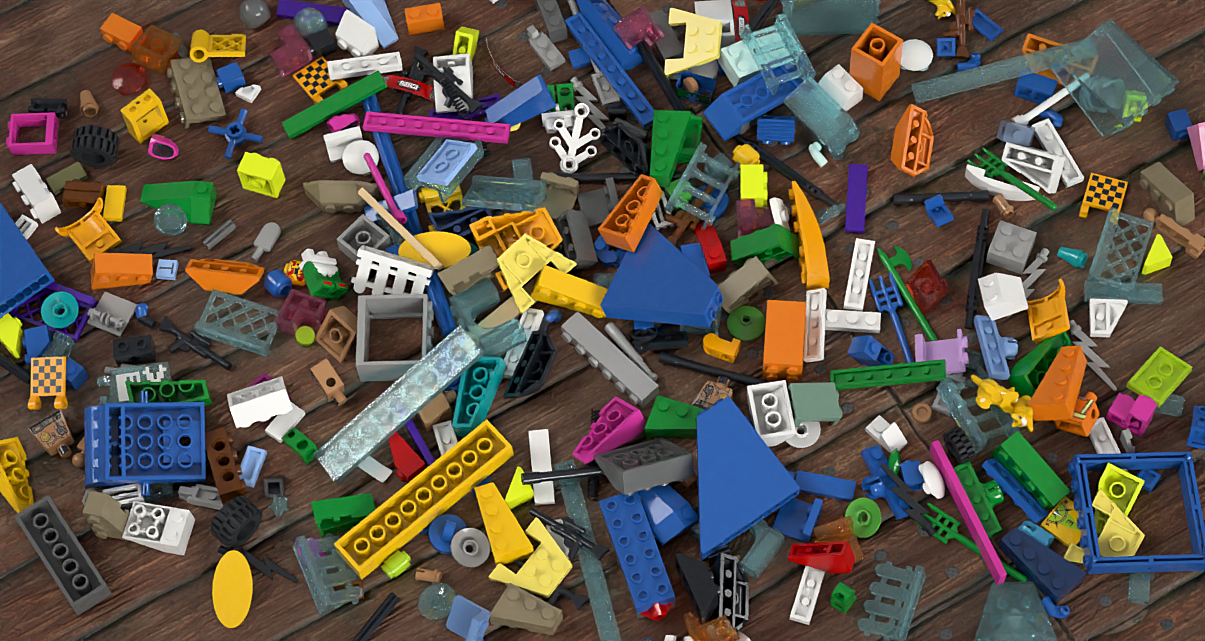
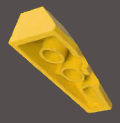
M14 437L0 440V492L14 510L20 513L33 505L34 499L32 488L28 484L29 470H26L25 461L27 460L26 453L19 438Z

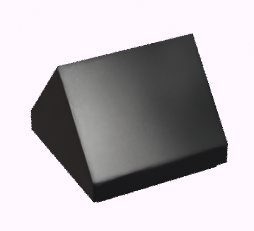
M608 103L609 120H615L617 117L623 120L627 119V106L624 103Z

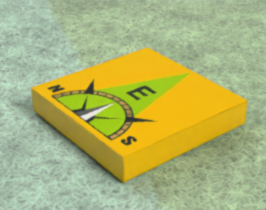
M1065 496L1046 517L1040 527L1055 536L1058 541L1069 547L1070 543L1077 546L1080 542L1081 531L1077 528L1078 512L1074 509V502Z

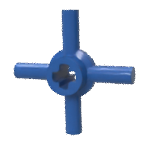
M245 109L240 110L237 121L230 123L227 128L209 126V133L224 135L229 142L224 155L226 159L230 160L235 146L242 145L245 140L263 142V136L247 133L243 126L248 112Z

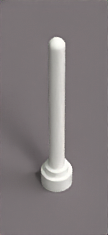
M1084 74L1027 114L1017 115L1012 119V122L1027 125L1028 121L1083 85L1090 79V75Z

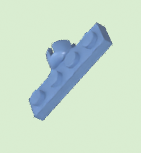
M976 315L973 321L989 379L1008 380L1010 373L1006 360L1015 359L1014 356L1018 353L1017 340L1013 337H1001L995 320L992 321L990 316Z

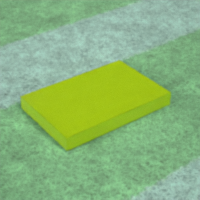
M1160 346L1129 380L1126 387L1138 395L1151 397L1154 402L1158 403L1157 407L1160 408L1192 371L1193 367Z

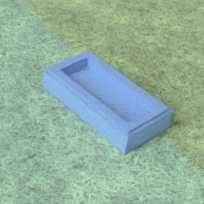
M248 445L240 465L243 474L239 475L240 480L244 479L246 486L254 488L267 455L266 450Z

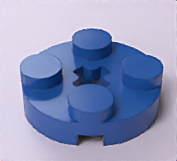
M600 235L594 243L597 260L607 267L608 265L619 267L627 250L616 247V252L613 250L609 251L612 245L606 244Z

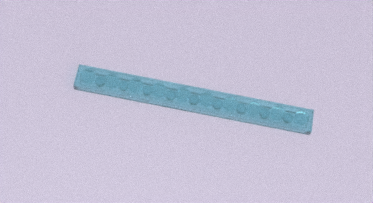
M1093 37L911 84L917 104L1096 57L1097 51Z
M574 459L555 464L556 470L576 468ZM579 478L558 480L568 517L574 520V524L586 529L583 535L578 531L576 533L596 544ZM583 546L579 548L577 554L600 641H621L601 561L596 558L593 551Z

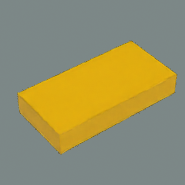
M107 185L103 212L105 221H123L126 186Z

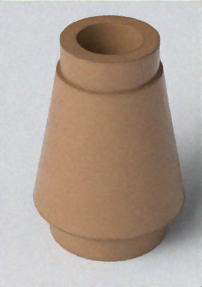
M84 90L80 93V110L84 116L93 117L98 113L99 106L91 92Z

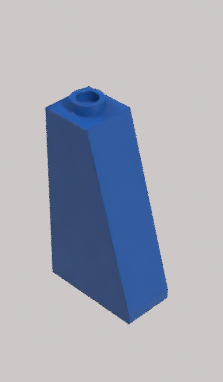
M541 74L486 109L487 118H485V121L510 124L512 127L556 107L551 91Z

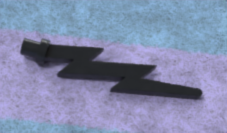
M143 241L123 248L109 249V253H156L152 258L154 260L191 250L192 247L189 245L165 249L169 243L167 241L141 249L144 244Z
M882 463L880 467L898 486L889 487V489L912 508L903 511L922 526L923 532L926 531L931 537L936 533L932 527L933 524L920 515L929 514V512L907 494L914 493V491Z
M221 545L218 553L225 555L233 549H228ZM241 547L242 554L248 563L271 580H273L272 570L294 583L298 582L295 577L266 557H264L265 564H263Z

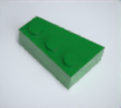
M773 224L768 228L756 230L754 233L739 236L731 241L732 262L743 267L748 259L755 256L763 264H765V260L776 259L777 262L783 261V257L794 256V259L800 258L799 237L780 224Z
M657 395L645 426V438H696L697 415L704 409Z
M371 493L311 502L321 538L351 530L376 510Z

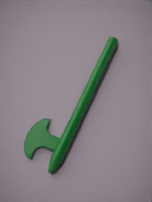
M893 246L896 256L888 258L886 253L878 248L880 260L888 273H892L897 288L930 342L938 341L894 268L898 265H903L910 271L912 269L910 256L901 247Z

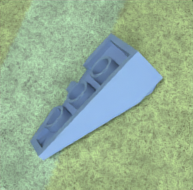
M342 0L353 14L375 28L378 43L383 49L399 40L385 0Z

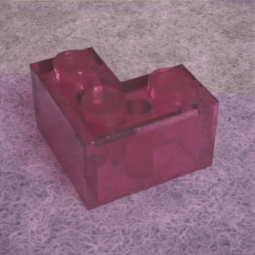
M643 5L634 9L630 15L619 20L613 26L629 50L644 39L651 46L665 36Z
M292 23L277 31L282 47L271 52L270 56L274 67L281 77L313 61L309 46Z
M754 199L735 201V220L738 237L754 233L756 230H762L775 224L771 206L755 208Z
M291 289L275 322L279 331L295 336L303 321L321 327L329 309L325 300Z

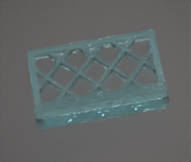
M474 175L472 177V185L462 199V206L535 212L540 202L545 201L547 198L546 181Z
M1110 207L1087 282L1095 283L1096 281L1133 292L1154 222L1117 212L1118 209ZM1119 218L1127 220L1130 226L1121 230L1118 225ZM1144 225L1149 228L1146 233L1140 235L1135 227ZM1132 229L1137 237L1128 241L1124 232ZM1121 235L1125 243L1115 246L1112 239ZM1139 240L1142 249L1134 252L1130 244ZM1127 246L1131 254L1122 257L1118 249ZM1115 251L1119 260L1110 263L1107 255ZM1134 257L1137 266L1129 269L1125 261ZM1122 263L1126 271L1117 275L1113 266ZM1110 269L1114 275L1110 279L1100 276L1102 271ZM1128 274L1132 280L1131 285L1123 284L1120 277Z
M213 289L200 320L196 322L194 329L199 335L268 357L269 347L282 319L283 312ZM216 296L222 297L225 301L224 304L217 307L213 304ZM236 302L240 303L243 309L232 313L230 305ZM227 307L230 315L220 319L217 311ZM253 308L258 309L260 314L250 319L247 311ZM215 312L218 320L212 323L205 322L207 316ZM245 313L248 320L237 324L234 317ZM269 314L277 315L274 322L266 323L265 316ZM232 318L235 326L229 329L224 328L222 322ZM262 318L265 326L255 330L252 322ZM250 324L252 332L246 335L242 334L239 328ZM267 329L269 333L267 340H260L257 334Z

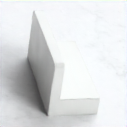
M359 126L323 135L331 163L343 160L342 155L348 144L357 140H363Z

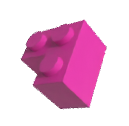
M1119 393L1108 411L1106 420L1125 430L1129 429L1131 433L1141 438L1153 418L1158 403L1154 402L1151 397L1141 394L1134 401L1129 395Z

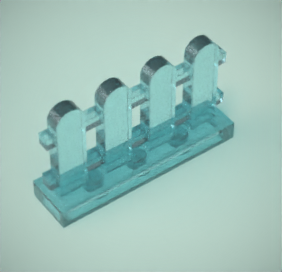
M331 533L326 534V538L313 540V537L306 540L305 535L297 537L293 545L294 552L320 615L328 614L331 606L336 609L340 607V604L351 601L353 604H358L359 599L364 594V590L361 587L352 586L351 581L356 579L357 574L352 569L346 570L345 565L347 563L335 549L334 543L341 537L338 535L332 536ZM331 550L333 554L324 557H320L319 555L320 552ZM338 567L340 571L331 574H327L326 572L327 569ZM345 584L346 589L334 591V586Z
M887 561L886 564H878L875 568L877 576L882 578L880 582H872L869 586L870 592L876 595L875 600L864 602V610L870 613L869 619L861 618L858 621V627L864 632V636L869 637L871 633L883 636L884 641H890V638L894 641H905L926 573L924 567L916 565L915 571H912V567L907 566L906 569L892 566V562ZM888 579L902 582L900 587L886 583ZM881 598L896 600L895 605L880 602ZM876 615L890 618L889 624L875 621Z

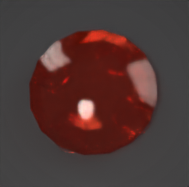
M128 62L121 64L115 68L111 75L112 86L121 95L128 96L147 85L146 71L137 63Z

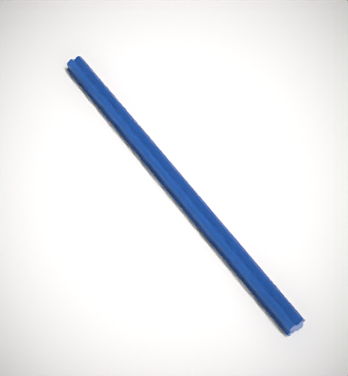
M376 94L361 101L365 113L366 111L382 113ZM372 131L393 195L396 196L409 191L389 133ZM416 210L404 213L407 218L406 223H404L405 229L412 236L423 233ZM434 270L430 278L427 277L431 281L429 286L425 285L430 301H432L441 334L447 336L449 333H455L457 329L437 270Z

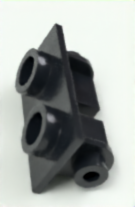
M31 98V106H28V112H55L57 117H68L67 99Z

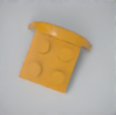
M101 197L97 198L94 207L80 220L66 227L55 228L59 235L69 236L91 264L94 253H107L109 249H113L122 243L118 235L100 215L103 208Z
M1061 278L1059 279V287L1052 294L1038 300L1027 301L1028 309L1025 310L1028 311L1032 340L1036 344L1070 329L1065 301V285Z

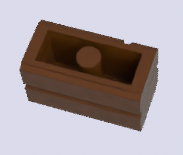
M73 179L72 181H66L62 201L65 207L92 209L99 197L102 198L104 205L106 189L103 183L97 180L83 182L80 179Z

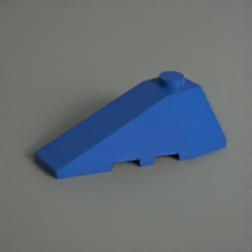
M658 485L650 490L638 491L643 502L644 511L647 513L652 533L662 546L691 529L699 520L698 515L690 504L670 485Z

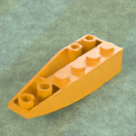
M792 181V187L788 189L789 200H793L791 214L792 217L795 216L796 222H793L794 233H798L800 258L798 260L799 266L802 268V284H806V290L829 288L830 277L820 227L802 190L796 181Z

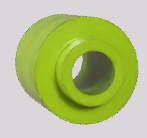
M397 550L383 562L384 565L381 566V569L392 579L400 575L411 565L409 563L411 558L404 550L402 552Z

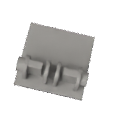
M104 292L96 308L89 309L88 315L90 318L87 324L121 337L135 312L137 304Z

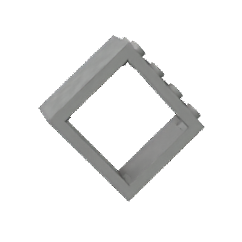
M428 294L358 296L356 368L361 382L430 380V373H433L431 355L434 354L432 338H434V327H432L434 309L432 301L428 299ZM422 318V360L369 362L370 319Z

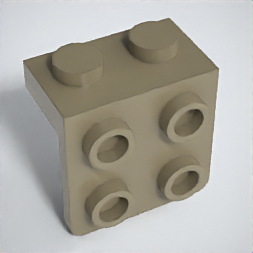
M542 172L540 177L541 189L533 209L546 208L551 219L556 220L567 209L573 210L577 195L579 194L578 181L571 177L565 178L552 172Z

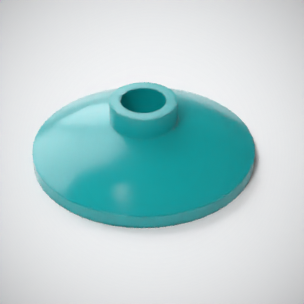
M55 292L49 295L41 307V316L44 322L50 327L57 329L65 328L72 324L79 312L77 300L67 292ZM64 309L65 312L59 315V312Z

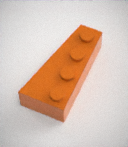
M641 174L600 225L598 231L606 244L635 252L663 195V191L655 178Z
M1081 346L1061 347L1028 403V407L1033 409L1034 421L1068 420L1073 418L1087 364Z

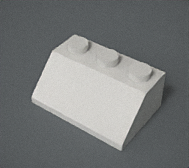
M282 376L227 394L229 408L236 428H245L252 425L253 422L267 421L272 416L285 415L290 410H293Z
M786 380L747 386V400L752 426L767 446H776L795 436L796 429Z

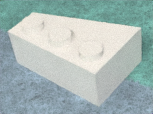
M1006 142L1002 161L1017 172L1022 173L1033 183L1042 187L1046 192L1056 193L1066 157L1033 147Z
M32 164L12 174L15 180L12 184L17 192H22L21 198L25 205L30 204L32 208L30 212L34 219L38 218L43 224L61 213L53 194L49 192L48 187L43 183Z

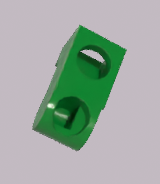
M294 427L281 437L282 441L306 465L319 454L315 443Z
M840 581L831 595L830 605L846 614L856 600L855 590Z

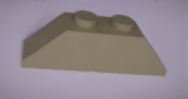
M329 180L303 183L306 196L322 211L328 213H354L362 211L364 207L369 205L358 194L362 187L374 199L380 196L377 183Z

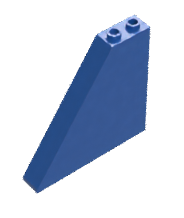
M0 203L1 318L55 280L7 210Z
M648 223L635 252H626L600 305L607 318L710 327L712 321L716 318L719 306L723 303V295L713 280Z
M729 396L725 399L717 400L709 410H702L697 415L696 421L700 558L702 560L799 495L800 491L799 485Z

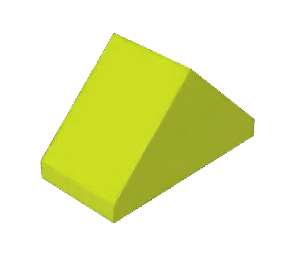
M1160 234L1156 235L1141 274L1146 275L1169 267L1173 257Z
M517 467L505 498V502L510 509L534 499L531 485H522L521 473L524 472L521 467Z

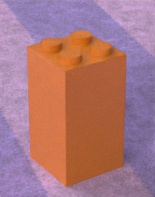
M871 23L851 49L849 75L863 88L864 93L878 101L883 98L900 75L903 39Z
M767 300L763 379L771 382L786 380L789 383L802 382L806 302Z

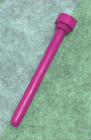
M365 153L364 159L391 211V215L403 225L407 221L404 212L397 208L370 153Z

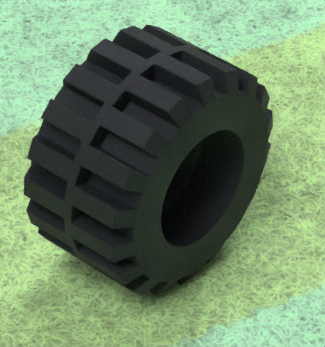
M95 125L80 126V128L75 129L70 149L71 157L77 162L91 167L112 166L117 160L120 138L112 130Z
M237 496L218 511L211 523L210 532L228 549H235L249 540L256 532L263 517L262 511L245 496Z

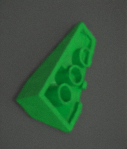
M184 181L146 184L143 186L140 202L157 210L166 211L174 217L185 219L188 223L210 226L217 192L213 182Z
M1066 331L1044 340L1011 369L1008 381L1012 387H1015L1014 391L1018 392L1019 395H1028L1032 398L1061 347L1071 345V340Z

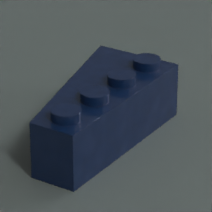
M1017 527L1000 541L999 549L1045 597H1050L1054 605L1078 587L1086 577L1087 572Z

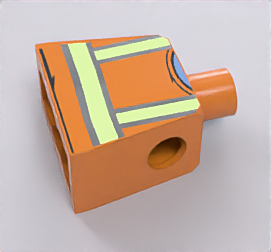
M1087 392L1084 397L1078 396L1073 418L1053 420L1056 428L1088 437L1099 417V410L1095 403L1097 396L1092 392Z

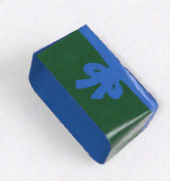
M687 71L681 72L676 83L677 95L680 99L710 106L716 92V81L713 78ZM693 77L700 87L698 93L682 90L683 79ZM703 91L709 92L711 100L710 97L700 95V93Z

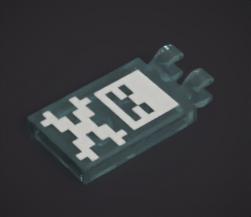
M169 362L110 370L111 376L97 377V383L100 387L109 385L110 395L99 396L100 404L130 403L125 381H171Z

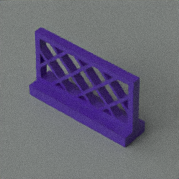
M52 282L40 290L41 294L37 292L36 296L27 299L10 312L11 317L16 316L19 320L37 327L44 326V320L37 322L33 317L34 314L41 311L43 304L41 298L55 292H67L74 296L79 308L86 309L83 316L76 317L75 321L70 324L76 323L77 330L75 334H69L66 327L60 329L52 328L49 325L47 327L53 333H59V335L67 336V338L78 342L89 318L88 311L90 308H96L98 302L89 295ZM38 299L41 307L31 311L29 303ZM27 306L28 313L23 315L16 314L19 307ZM65 310L59 312V315H62Z

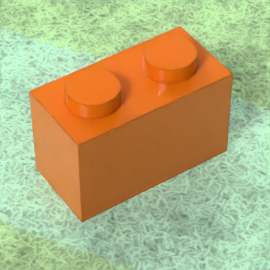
M440 3L405 8L409 35L445 29Z
M111 13L100 28L103 39L106 42L114 43L120 49L128 50L132 53L145 38L142 27L114 13Z

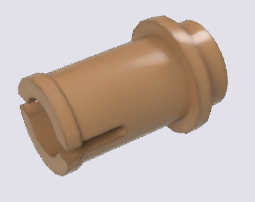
M1002 194L993 198L992 202L999 209L1002 217L1007 219L1014 214V207L1008 204Z
M418 567L415 578L416 580L428 581L436 585L441 582L442 572L438 569L429 570Z

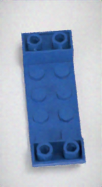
M779 62L721 94L703 112V115L725 142L739 134L744 124L794 96L800 100L809 95L813 89L792 63Z

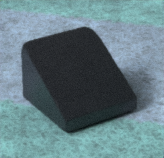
M270 476L263 479L265 498L285 497V476Z

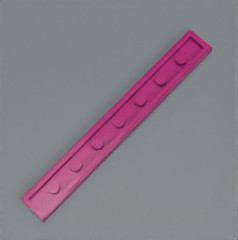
M366 111L363 130L508 144L511 126L510 124Z
M934 441L931 443L929 452L996 584H1003L1007 573L940 441Z

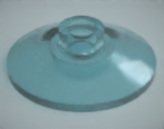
M436 583L427 587L418 600L419 612L430 620L445 617L451 612L452 603L456 597L455 591L450 585L445 583Z

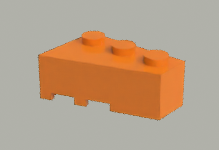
M94 253L90 270L91 290L151 283L153 275L152 254Z

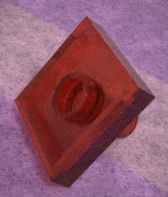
M926 260L905 282L922 314L929 313L949 292L946 280L942 279L932 260Z

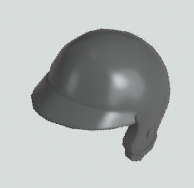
M244 0L239 7V18L249 29L260 26L271 17L269 8L264 0Z

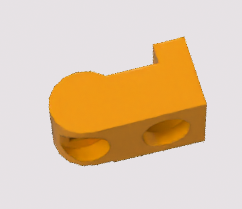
M714 333L705 335L703 338L705 353L734 364L741 348V340L733 338L732 342L719 338Z

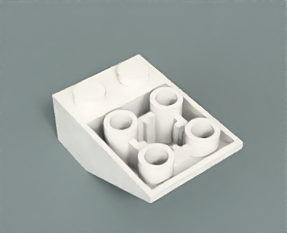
M731 0L694 2L695 14L722 22L720 48L734 44L735 33Z
M470 54L433 57V65L440 72H444L443 67H450L454 71L453 74L463 81L461 86L456 81L454 84L473 99V66ZM434 80L436 113L456 112L457 110L453 104L450 109L444 106L447 98L442 93L443 87ZM462 99L456 103L458 104L460 102H463L458 107L465 105V107H463L462 109L467 108V110H470L468 105Z
M134 501L122 538L163 552L184 555L195 518L189 510Z

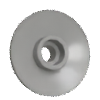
M465 528L457 532L453 537L451 553L454 559L462 566L477 567L488 558L490 543L485 534L480 530ZM466 546H470L472 552H467Z

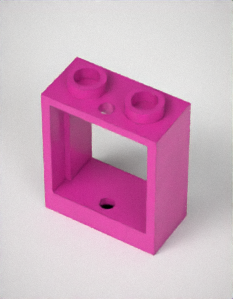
M55 112L11 114V121H8L9 137L6 138V146L10 149L12 155L55 154L57 152L59 121ZM46 126L45 142L18 143L20 127Z

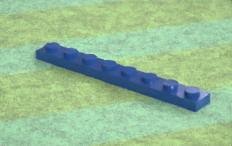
M579 12L564 20L568 30L643 129L652 125L654 109L582 14Z

